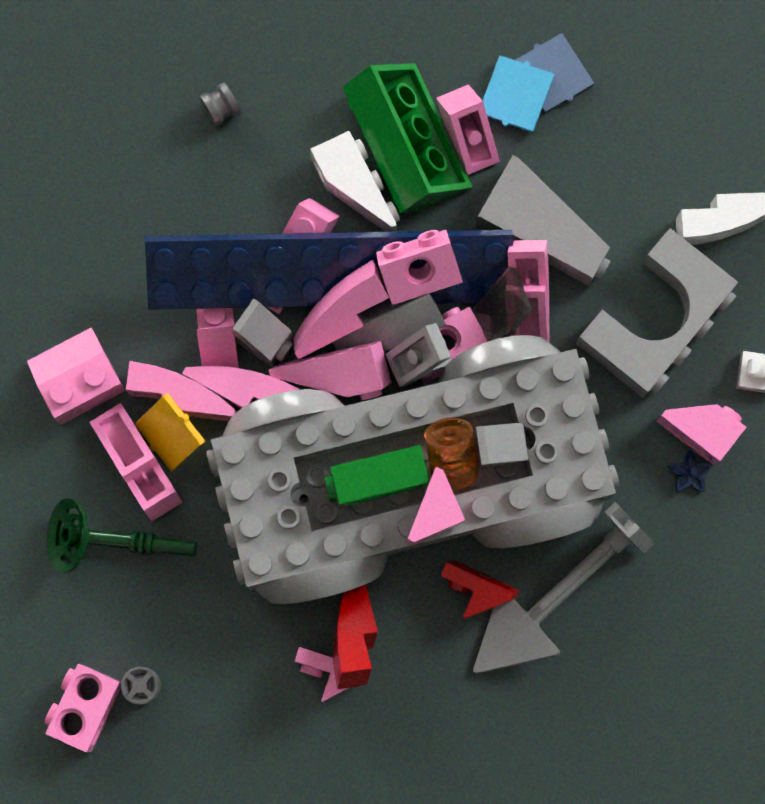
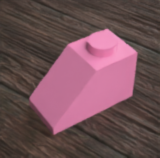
M469 84L437 97L436 100L444 126L466 174H472L500 162L484 103Z
M718 404L665 410L656 420L657 423L712 466L722 460L746 429V426L740 422L742 418L737 412L727 406L721 408Z

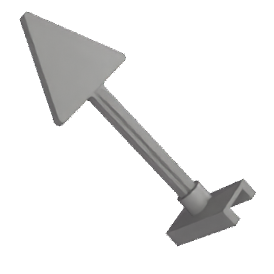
M614 502L604 511L614 525V528L603 537L605 540L534 607L525 612L515 599L493 607L473 671L477 674H482L558 656L560 650L541 630L539 624L616 552L619 554L631 543L645 553L655 543Z

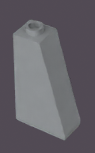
M512 155L479 213L476 225L484 230H512L514 240H547L548 265L587 286L590 285L594 277L601 280L611 262L605 258L610 247L518 157Z

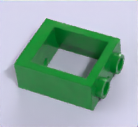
M421 445L331 466V476L324 477L329 501L337 500L339 508L424 488L430 482Z

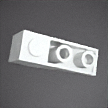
M347 131L310 149L311 160L328 192L383 231L396 232V222L400 221L399 215L391 201L385 202L380 192L384 190V186L376 170L369 171L364 161L368 159V155L360 139L354 141L350 131Z

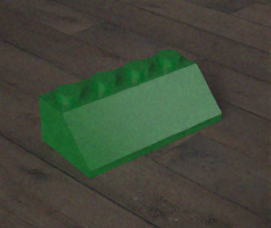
M415 63L370 65L342 87L348 99V104L362 129L363 137L377 162L378 170L383 175L392 200L400 214L425 210L473 188Z

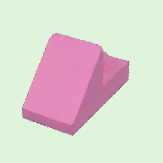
M233 308L196 309L198 322L197 337L202 366L239 368L237 342L232 329L235 325Z
M301 647L298 648L295 662L302 664L300 672L318 678L322 677L323 672L330 673L321 700L322 703L349 689L337 690L332 657Z

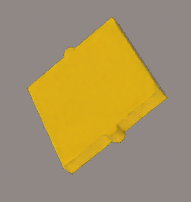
M168 393L162 396L135 423V426L150 444V449L158 454L170 471L176 469L205 442L189 421V416L182 412Z

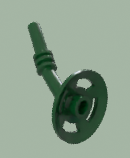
M65 498L55 506L47 529L48 556L52 566L61 573H70L78 567L88 544L130 549L131 553H136L138 550L139 554H144L146 551L147 555L159 552L195 557L197 551V542L158 538L154 533H150L148 536L146 532H142L140 535L138 531H134L133 534L89 530L83 506L78 500L72 498ZM75 508L79 514H71L69 510ZM72 547H76L75 552H72ZM66 556L67 558H74V561L72 563H68L65 561L64 557Z

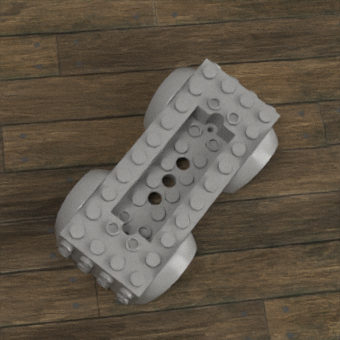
M532 335L510 336L479 344L454 357L443 368L436 384L347 406L341 403L333 394L314 389L277 393L245 405L229 419L223 436L211 439L213 449L206 451L211 472L214 477L220 476L222 486L215 487L220 509H222L223 513H229L231 521L224 524L227 540L232 549L237 548L240 558L233 560L238 583L240 582V585L246 584L250 591L255 590L262 598L272 604L299 603L346 592L374 581L382 575L388 555L471 534L487 548L518 547L563 537L592 526L597 522L604 502L616 494L615 487L619 486V479L615 466L608 465L605 451L609 450V442L605 430L598 429L595 415L599 414V406L595 394L588 393L585 380L589 379L590 376L585 358H579L577 349L560 352L541 337ZM523 423L528 460L485 469L481 465L476 427ZM421 445L430 481L437 467L438 457L443 453H452L457 457L459 465L455 472L445 475L465 521L457 527L412 545L407 543V539L429 484L424 488L339 508L337 500L329 501L324 477L331 476V466Z

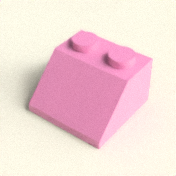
M92 327L27 361L37 387L54 419L60 425L125 392Z

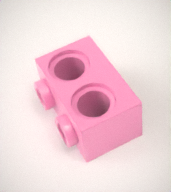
M77 664L76 669L70 668L63 679L61 689L65 690L59 705L53 703L48 711L44 724L49 725L45 734L88 753L92 752L121 690V682L85 665ZM89 678L94 679L99 686L98 694L92 700L83 698L80 691L82 683ZM72 713L78 714L82 719V728L76 735L69 734L64 727L65 719Z

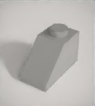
M255 299L252 300L232 328L237 344L271 367L274 366L277 360L283 362L294 347V344L291 343L293 339L292 331Z

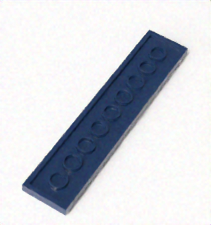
M512 230L447 231L463 283L430 293L435 304L509 302L508 290L510 282L507 252L509 246H513L514 234ZM426 231L145 236L148 310L247 308L253 299L260 302L264 307L315 306L337 283L373 260L380 271L376 252L381 251L384 246L393 242L406 243L418 239V236ZM417 259L410 264V267L414 269L421 268L427 261Z

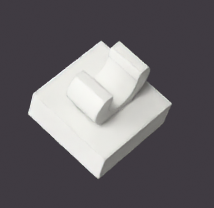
M743 351L740 354L736 389L765 393V354Z

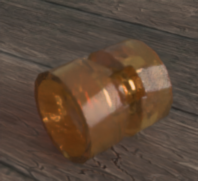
M444 418L432 423L424 434L431 478L437 467L443 469L453 490L465 488L472 484L479 475L472 425L460 418Z

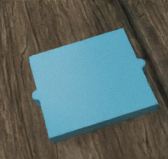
M499 55L483 98L487 117L502 122L504 127L512 125L533 133L554 74L531 66L529 61L521 63Z

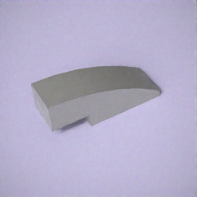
M430 293L392 305L390 298L361 312L363 327L333 341V344L337 350L381 340L383 351L385 352L395 348L424 326L437 323L438 328L446 324Z

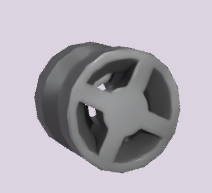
M224 82L219 84L216 91L211 94L203 93L199 96L207 115L215 127L222 125L224 119L228 116L236 117L241 114L236 99Z
M146 667L131 668L123 676L121 691L129 702L145 705L157 699L161 691V681L153 670Z

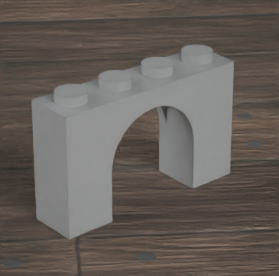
M671 228L650 251L642 264L669 284L679 295L684 309V318L680 330L675 335L663 340H646L631 333L602 309L576 342L577 346L642 398L649 391L656 395L669 379L664 374L672 363L679 367L692 351L687 347L691 339L696 336L701 340L714 324L709 319L714 311L719 309L723 313L736 297L731 291L738 281Z

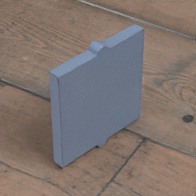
M563 33L542 45L535 44L533 50L515 59V61L521 63L529 61L531 66L554 74L542 108L544 114L565 102L571 103L573 97L594 86L593 80Z

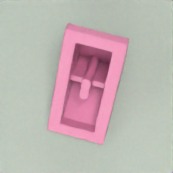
M436 467L408 536L407 543L415 545L457 527L465 521L443 469Z

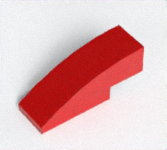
M366 584L344 592L341 600L333 640V667L337 690L367 685L372 670L367 650L373 649L378 630Z

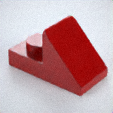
M456 560L446 562L440 575L449 580L448 586L459 592L468 594L469 590L474 591L463 619L517 598L520 590Z

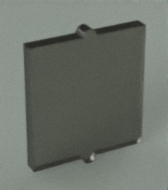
M511 266L507 268L495 284L490 285L489 291L474 307L487 342L510 337L511 334L514 335L517 327L532 311L517 271Z

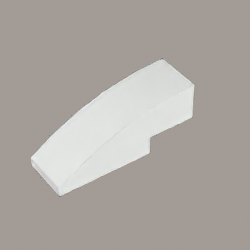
M765 193L716 194L710 203L709 209H682L676 218V232L691 245L721 240L743 232L765 220Z

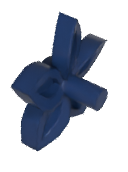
M688 450L684 456V464L673 463L668 465V468L674 474L680 476L676 481V492L684 490L689 486L699 492L705 491V481L701 476L708 473L712 466L707 463L696 465V458L691 450Z

